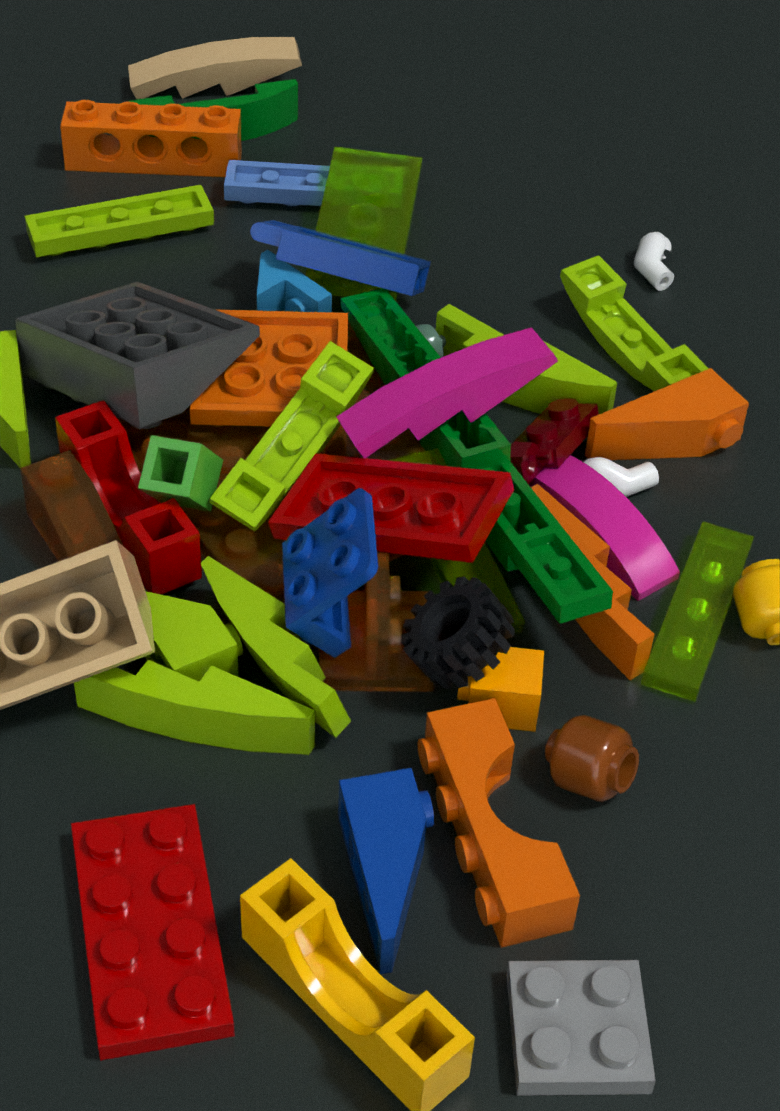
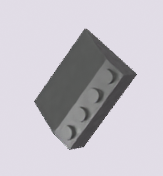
M134 282L15 318L22 375L42 383L46 388L64 393L74 401L90 405L104 400L117 418L130 423L132 427L137 429L158 427L162 424V420L183 413L260 336L258 325L140 282Z

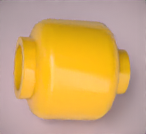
M766 559L753 563L742 571V577L734 585L733 598L744 632L752 638L766 639L769 645H780V560Z

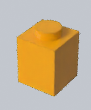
M510 647L507 654L498 652L496 657L500 663L494 670L487 665L482 669L485 677L476 682L472 676H469L468 686L458 688L457 700L468 701V704L495 698L508 729L536 732L542 692L544 650Z

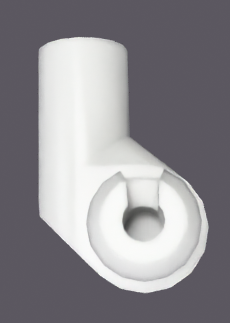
M650 232L643 236L639 242L634 258V266L656 290L662 291L667 289L674 280V274L661 262V260L666 258L663 254L664 251H671L672 246L670 240L662 233Z
M603 457L588 458L584 461L585 464L604 476L626 497L654 487L659 483L658 471L651 462H645L626 469Z

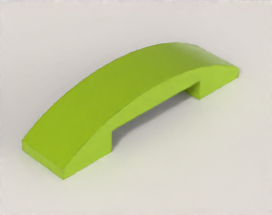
M599 255L561 269L560 278L566 292L589 331L604 350L637 381L651 390L657 391L709 369L685 344L672 349L623 298L627 284Z
M330 341L301 378L300 389L246 460L239 459L210 497V503L255 532L279 507L313 456L321 454L341 425L336 416L354 405L372 376L374 368Z

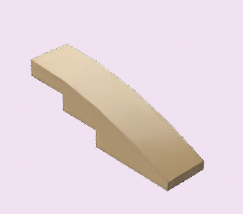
M249 37L208 42L168 51L128 65L130 88L136 99L147 98L173 86H176L183 99L217 84H220L226 96H229L302 66L295 37Z

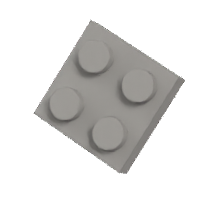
M639 960L508 961L506 977L517 1096L652 1094L656 1079Z

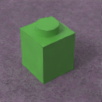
M151 435L138 489L161 503L175 498L182 507L211 512L213 505L210 503V497L217 489L223 459L203 444Z

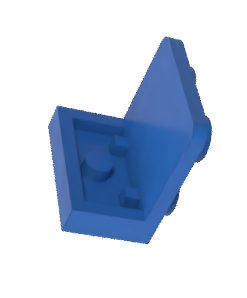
M362 488L354 490L344 499L335 501L326 512L304 528L294 531L282 543L286 628L299 635L306 643L315 645L334 658L351 648L348 595L371 580L378 570L372 496Z

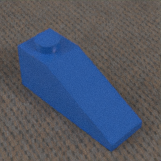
M412 768L339 780L338 818L379 974L393 971L424 853L426 828L434 826V812L430 795L427 790L418 791Z

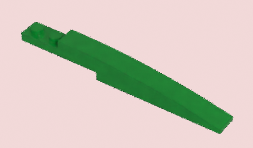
M381 288L340 298L343 312L348 313V321L384 385L431 361L441 358L386 289ZM461 410L419 440L433 465L511 473L514 491L485 542L507 572L520 570L559 624L611 609L613 590L510 462L511 444L486 413L470 423Z

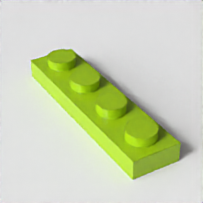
M202 185L24 216L26 231L36 257L56 256L74 250L105 247L112 243L134 239H149L156 235L178 231H192L200 227L214 225V210Z

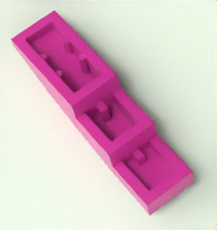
M531 327L479 342L431 361L381 387L336 416V418L365 459L408 428L419 441L461 410L470 423H472L557 363L558 360Z

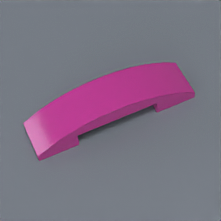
M570 455L559 468L544 467L529 483L530 487L536 484L540 485L610 546L606 567L632 589L631 595L637 601L679 579L680 571L652 526L624 494L589 465Z

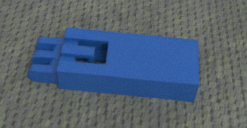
M275 220L257 222L251 227L250 233L254 240L278 247L277 260L409 296L424 292L431 261Z

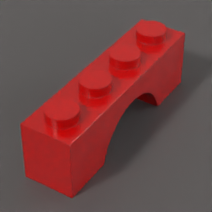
M102 400L56 416L55 421L62 465L114 541L117 540L134 556L143 585L147 591L162 595L201 579L199 531L175 498L159 503L155 498L138 489L141 474L135 462L127 432L106 402Z

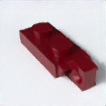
M571 398L555 400L511 444L510 462L528 484L544 467L559 468L588 436L590 419L599 415L598 405L578 403L577 400Z

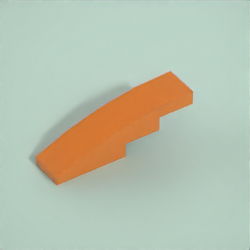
M536 484L531 487L532 490L613 590L611 609L575 620L598 649L631 681L647 671L655 634L628 611L632 589L606 567L610 546L540 485Z

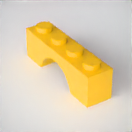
M292 858L240 895L242 938L410 1111H431L469 1078L475 1037L427 990L421 994H409L398 989L383 978L365 959L352 941L343 925L334 899Z

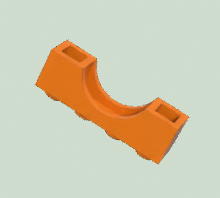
M492 698L427 712L425 738L418 739L417 743L420 763L425 774L433 773L438 784L436 787V800L439 813L445 823L452 821L457 833L455 837L457 859L464 873L472 872L478 887L475 889V902L483 925L493 926L501 948L573 930L580 894L558 843L535 840L518 834L499 820L488 803L490 795L510 780L515 747L496 699Z

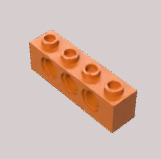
M91 100L66 101L60 125L65 171L225 177L228 161L241 160L242 155L241 109H230L220 105L184 107L174 103L161 106L139 105L136 102L115 104L95 103Z

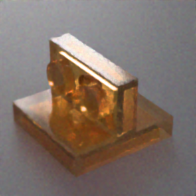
M377 553L378 570L375 576L365 583V591L355 590L348 595L351 648L336 658L320 649L319 666L326 677L323 682L335 689V691L433 692L434 683L408 657L403 650L405 646L401 643V635L407 633L403 629L405 619L415 618L410 610L416 603L423 606L427 602L424 595L428 591H400V576H389V553Z

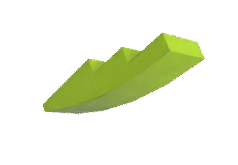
M207 556L200 564L218 603L262 672L288 699L314 709L315 722L333 737L337 738L351 720L335 689L323 682L326 677L309 645L301 641L299 635L286 628L285 604Z
M147 660L136 675L115 667L74 682L78 707L133 728L186 742L248 752L309 755L315 747L314 709L212 665L200 681Z

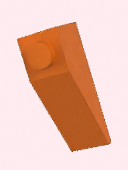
M709 368L590 419L585 456L587 458L603 457L609 460L702 457L720 448H728L740 440L744 430L743 426L749 402L712 368Z

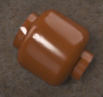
M586 715L575 716L569 719L561 729L554 730L545 748V758L550 763V774L554 783L564 790L598 802L607 801L617 793L626 792L634 781L638 770L639 753L633 747L630 734L620 726Z

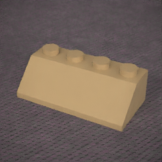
M117 540L0 583V710L155 653L151 607L135 558Z

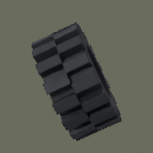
M465 576L457 577L454 586L448 580L439 584L441 592L436 595L432 590L428 591L424 595L427 602L423 606L416 603L410 610L415 618L405 619L403 629L407 633L401 635V643L405 646L403 650L431 682L435 685L439 683L442 688L451 689L453 682L458 688L468 686L469 676H472L477 682L485 677L482 669L487 665L494 670L500 663L496 654L498 652L507 654L511 645L506 639L514 637L515 629L511 625L514 622L512 615L489 587L478 578L472 577L468 581Z

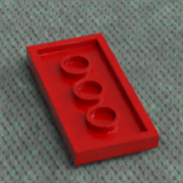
M315 454L274 512L268 524L274 539L287 540L294 531L304 528L326 512L335 501L344 499L354 490L362 488L372 496L377 551L473 563L511 497L514 486L510 472Z
M195 804L71 823L100 1061L234 1037V1020Z

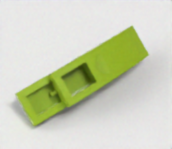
M451 304L437 312L436 331L438 335H443L446 339V346L443 347L444 356L479 342L504 335ZM544 341L554 353L558 362L502 401L541 414L551 402L571 398L577 400L578 403L597 404L598 412L602 414L613 409L618 382Z

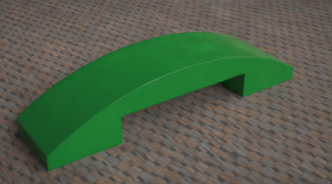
M296 79L255 84V94L181 103L180 105L184 107L220 105L230 109H241V141L275 132L298 120V83ZM171 95L129 100V102H136L139 105L164 106L174 103Z

